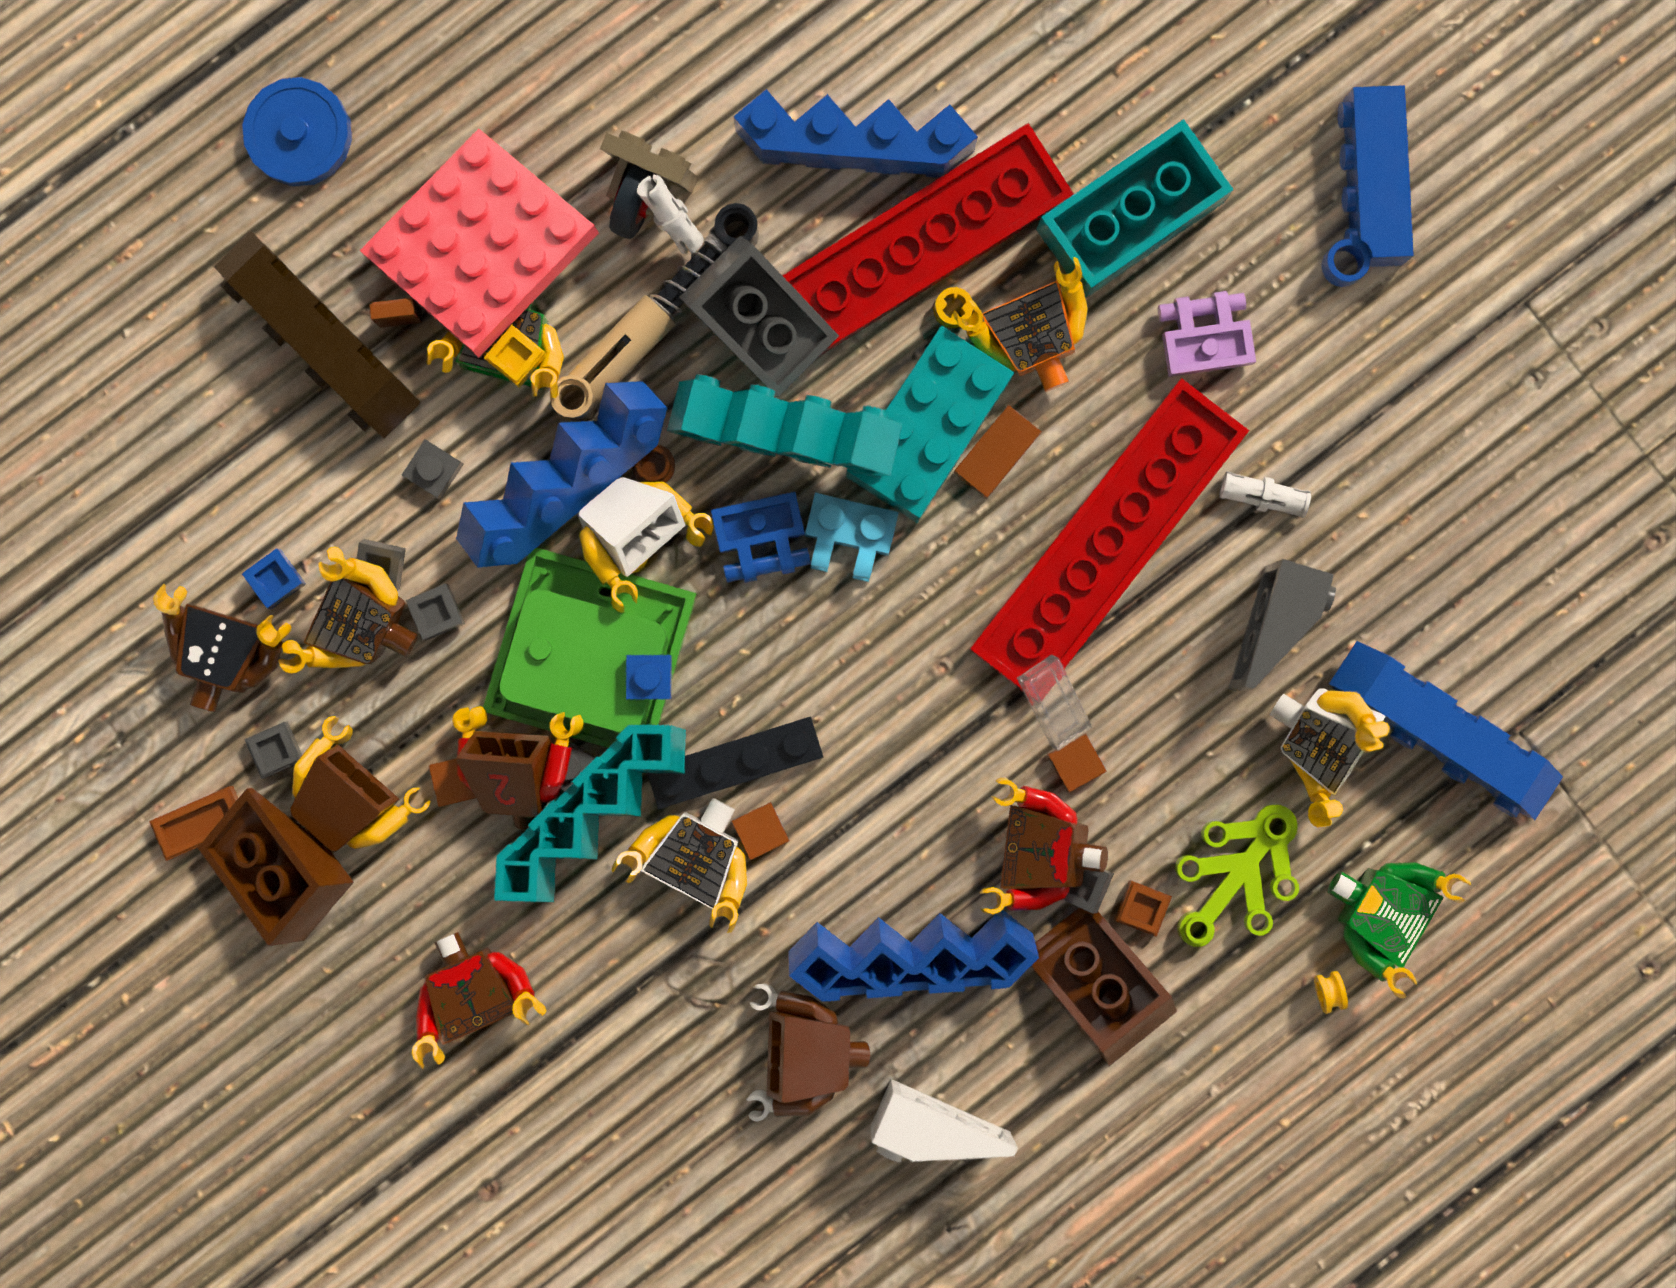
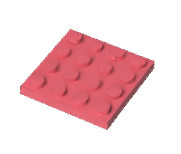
M478 129L360 251L372 264L479 358L599 232L594 224Z

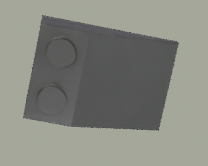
M739 236L679 297L768 388L776 391L775 395L777 397L839 337L758 249L742 236Z
M1285 559L1264 567L1228 689L1233 691L1254 689L1322 617L1323 611L1329 612L1336 594V587L1331 586L1334 574Z

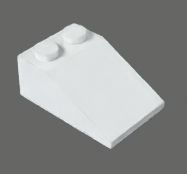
M892 1079L870 1126L872 1143L878 1146L876 1151L880 1155L896 1162H901L903 1157L911 1161L1015 1156L1018 1149L1010 1131Z

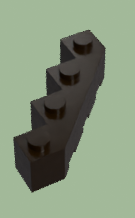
M252 231L214 266L224 278L219 284L221 288L238 304L244 299L267 322L262 329L279 346L287 342L310 365L305 370L306 374L323 390L329 385L352 408L347 415L364 432H367L372 427L385 439L421 404L419 399Z

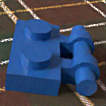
M796 492L711 510L720 553L738 551L740 562L723 566L727 582L744 579L745 583L757 581V576L778 571H782L784 575L795 572L796 567L811 564L808 547L791 551L788 539L805 535ZM776 542L778 554L753 559L750 547Z

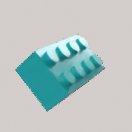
M1183 119L1043 215L1036 230L1067 274L1075 269L1073 257L1079 260L1082 269L1080 281L1083 285L1085 298H1087L1221 206L1234 189Z
M941 325L886 409L889 412L887 419L903 424L890 476H867L847 469L846 478L918 524L1010 383L1015 372Z

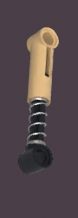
M733 203L720 209L716 215L714 226L708 231L709 236L704 239L705 245L698 252L691 253L690 261L685 266H678V273L671 280H664V288L658 294H651L650 297L644 295L567 376L557 380L558 397L551 398L550 392V401L554 410L566 422H581L591 419L597 410V406L601 403L605 383L621 382L676 325L672 315L676 311L682 312L681 306L684 304L679 297L737 239L726 234L725 231L729 224L736 221L745 223L749 229L742 237L756 246L759 237L756 215L749 207L744 204ZM573 390L582 391L585 395L583 404L574 410L566 409L563 405L566 394Z

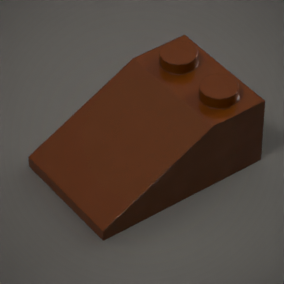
M246 788L198 847L268 946L304 941L354 883L327 847L253 788Z
M1079 907L1035 942L1039 959L1031 968L1109 1066L1177 1012L1172 996L1099 911L1092 914Z

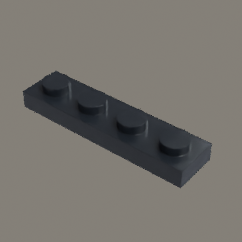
M810 716L686 755L684 773H647L659 810L824 758Z

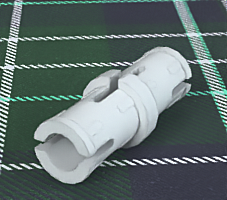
M653 175L655 183L650 176L646 177L638 185L637 193L655 216L654 222L660 230L666 231L671 236L682 254H688V249L691 253H694L702 246L704 237L686 214L688 209L681 200L675 199L659 175Z
M1226 471L1219 493L1221 499L1226 498L1255 505L1258 511L1266 512L1267 509L1297 515L1300 518L1306 516L1311 501V491L1275 484L1274 479L1268 477L1258 480L1233 474L1229 471Z

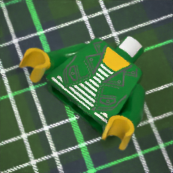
M1416 862L1385 863L1379 870L1368 868L1359 881L1339 871L1331 881L1327 892L1346 904L1338 917V921L1345 927L1343 938L1356 963L1380 981L1387 980L1388 986L1395 996L1406 998L1407 996L1400 989L1396 988V982L1400 978H1408L1417 985L1414 975L1410 970L1403 967L1444 898L1438 892L1442 890L1443 894L1450 900L1462 903L1465 899L1453 896L1451 888L1458 881L1471 885V882L1460 874H1451L1446 877L1444 872Z

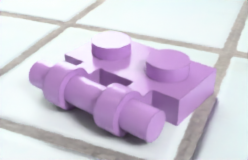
M1227 291L1212 293L1210 298L1190 300L1189 297L1174 298V303L1158 305L1160 322L1176 320L1178 324V330L1167 331L1162 335L1169 377L1249 366L1256 363L1250 320L1237 322L1232 320V311L1246 309L1244 293L1228 295ZM1214 314L1216 325L1194 327L1193 317Z

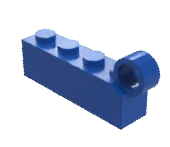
M1405 85L1353 87L1343 102L1339 103L1338 125L1339 128H1344L1345 144H1342L1340 149L1341 170H1346L1347 186L1342 191V209L1344 213H1349V229L1345 230L1344 240L1335 243L1325 253L1321 264L1324 277L1335 286L1348 287L1355 284L1367 273L1369 267L1402 266L1414 256ZM1345 251L1352 254L1358 265L1356 274L1345 275L1339 272L1334 264L1335 253Z

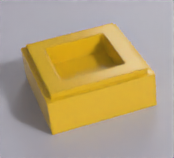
M511 325L486 354L484 359L520 388L547 354Z

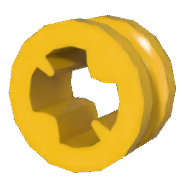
M949 287L943 290L933 306V314L936 321L949 329L960 326L954 319L953 314L951 317L944 314L943 311L947 306L945 299L952 297V302H954L957 298L963 303L960 309L961 319L970 318L973 312V308L968 302L972 300L970 294L958 287Z
M1332 971L1328 978H1324L1321 974L1315 975V990L1323 1012L1329 1014L1334 1007H1339L1340 1010L1347 1009V993L1339 972Z

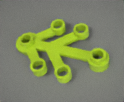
M1273 804L1263 807L1257 813L1254 820L1227 824L1219 821H1210L1203 826L1201 831L1202 839L1207 845L1212 847H1222L1231 839L1254 838V840L1242 853L1203 858L1184 855L1177 860L1175 864L1176 874L1180 879L1187 882L1197 881L1202 875L1228 872L1199 911H1189L1179 919L1177 932L1183 942L1193 947H1202L1208 944L1214 936V921L1242 885L1244 887L1247 909L1244 917L1245 928L1250 933L1258 936L1270 932L1273 926V919L1265 911L1259 862L1269 850L1274 878L1270 883V890L1273 896L1283 901H1290L1299 892L1298 881L1291 876L1287 847L1295 838L1298 829L1297 819L1290 809L1282 805ZM1275 818H1279L1283 822V830L1277 835H1274L1269 829L1270 822ZM1213 826H1219L1223 831V836L1218 842H1212L1208 836V832ZM1188 860L1194 861L1197 867L1195 874L1190 877L1185 876L1182 872V866ZM1284 879L1289 880L1291 883V891L1287 895H1281L1278 892V884ZM1256 914H1262L1265 918V925L1259 930H1255L1251 925V920ZM1202 922L1205 927L1204 934L1201 937L1194 938L1190 933V928L1193 923Z

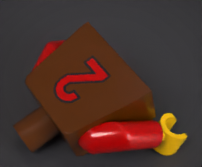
M482 706L474 707L471 710L468 707L459 709L455 712L452 719L454 727L462 732V738L458 739L456 758L458 778L474 793L483 811L488 814L510 815L517 829H528V824L546 807L548 802L555 800L567 775L572 748L568 747L569 739L581 732L583 728L582 717L580 715L574 716L568 731L563 725L565 712L554 716L550 722V730L556 737L555 744H551L549 736L475 731L486 725V710Z

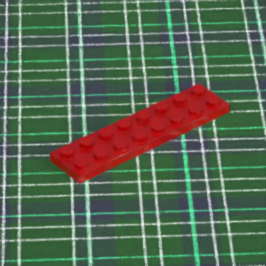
M1027 123L787 272L783 277L839 335L821 354L823 355L1038 221L1043 215L1067 200L1074 193L1030 124Z
M1181 378L969 650L1035 702H1039L1250 430Z

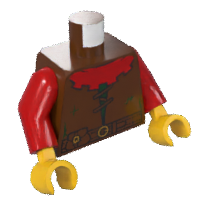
M998 778L996 780L997 783L1010 786V794L1007 798L999 799L991 796L1001 806L1010 805L1000 887L1008 890L1004 894L1000 889L994 887L982 889L980 893L992 892L997 897L996 906L993 909H980L982 912L996 914L1002 911L1004 907H1007L1009 911L1041 910L1066 898L1070 887H1081L1084 870L1101 873L1105 871L1108 862L1107 847L1087 844L1088 826L1078 822L1076 812L1052 792L1028 786H1022L1021 789H1018L1007 778Z
M459 932L434 942L444 966L425 975L426 982L420 988L416 1012L417 1043L412 1048V1056L419 1067L423 1069L424 1056L429 1052H433L434 1060L439 1065L444 1061L445 1057L443 1051L437 1045L439 1039L442 1045L447 1044L512 1014L525 1025H529L530 1023L526 1017L528 1010L534 1007L543 1016L546 1013V1007L534 997L535 992L523 967L501 952H491L488 947L468 955Z

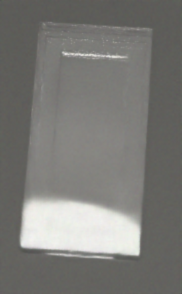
M1051 654L1017 678L1052 748L1059 751L1092 728L1058 657Z

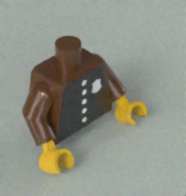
M163 584L155 593L153 602L155 607L162 612L164 633L171 661L176 665V674L197 680L189 705L215 712L223 689L245 693L248 688L256 687L278 668V660L282 651V640L291 632V625L286 622L276 631L272 626L273 615H269L257 625L191 604H186L184 610L181 604L187 597V590L179 586L174 592L173 599L167 595L166 585Z

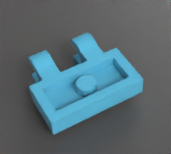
M815 493L805 532V537L817 539L811 561V569L828 572L835 543L859 549L852 578L869 582L876 553L889 556L899 512Z

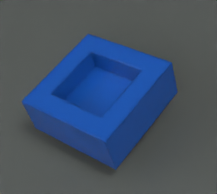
M278 548L242 573L265 607L271 610L306 585L283 551Z
M626 655V699L672 700V656Z

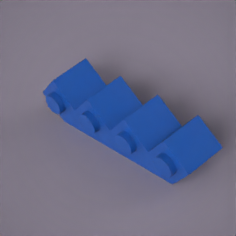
M767 89L733 116L735 131L763 164L780 165V163L803 164L811 168L836 170L852 168L864 169L865 172L900 175L901 172L925 174V177L940 178L953 170L975 151L978 138L950 104L918 131L912 127L889 99L855 126L828 94L794 122Z
M643 381L605 383L597 420L558 423L550 460L511 462L502 500L463 502L456 540L477 568L518 564L658 445L667 407Z
M1356 641L1329 683L1335 691L1358 693L1370 709L1386 716L1383 721L1393 730L1390 734L1392 739L1413 750L1415 745H1418L1432 752L1444 764L1441 770L1452 779L1462 784L1467 779H1470L1484 786L1496 799L1493 805L1502 812L1514 818L1521 813L1536 820L1563 778L1546 758L1533 750L1528 752L1508 739L1510 737L1508 733L1482 716L1476 717L1456 705L1458 700L1429 681L1423 682L1404 671L1406 666L1391 656Z
M1004 910L996 913L972 938L939 913L912 942L908 941L878 917L850 947L816 922L788 951L789 977L822 1002L838 1001L840 996L866 994L867 998L903 996V991L929 990V994L962 992L965 991V987L990 985L991 989L1010 988L1039 959L1033 933Z

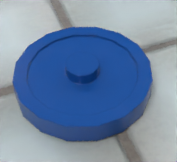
M303 77L279 79L262 88L249 103L242 124L244 146L253 163L274 181L293 187L315 185L332 176L346 160L352 142L351 119L341 100L323 84Z

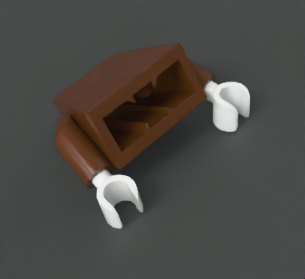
M757 984L753 988L764 989L768 993V1001L765 1005L750 1002L752 1008L767 1010L774 1006L778 1012H769L767 1092L756 1090L747 1098V1101H761L764 1104L765 1110L751 1111L748 1116L751 1120L757 1122L766 1118L769 1112H773L776 1117L809 1116L830 1102L835 1092L847 1089L849 1085V1068H865L869 1065V1045L866 1041L850 1042L849 1027L838 1023L836 1013L812 996L784 990L777 994L771 985Z

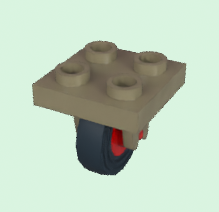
M621 130L619 137L606 132L600 149L619 161L606 194L607 197L614 200L609 222L610 231L623 238L632 239L641 229L648 216L655 217L651 209L637 193V187L643 179L650 176L655 183L653 175H659L669 191L675 185L692 193L699 177L689 170L691 163L686 161L684 157L664 148H661L659 155L650 152L652 146L645 143V140Z

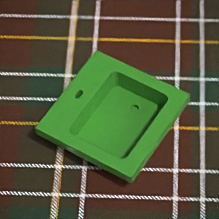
M535 548L527 556L483 708L489 714L551 731L550 722L557 714L565 712L563 725L568 731L570 730L572 718L580 715L583 719V728L579 734L572 736V738L607 748L617 740L616 737L628 725H660L666 700L626 699V655H671L673 680L697 593L631 574L626 577L620 573L618 576L621 581L632 582L636 586L638 593L637 604L628 593H621L617 596L624 606V612L620 613L613 608L610 597L600 594L602 588L611 589L608 583L604 585L601 583L586 561Z

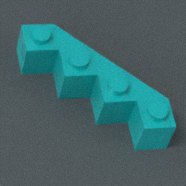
M696 374L695 379L679 381L667 427L668 432L717 446L729 444L739 447L743 451L775 457L776 454L794 458L798 462L831 468V465L842 466L851 469L854 473L867 476H890L903 424L887 419L889 412L872 406H863L862 411L844 413L830 408L832 403L830 400L813 395H806L805 400L787 402L774 398L776 391L759 385H750L748 390L733 392L720 388V380Z
M628 725L616 737L617 740L600 757L597 756L572 781L573 784L557 800H552L528 824L529 828L513 844H508L496 856L494 901L554 902L556 859H598L599 816H641L642 773L685 772L686 730L673 725Z

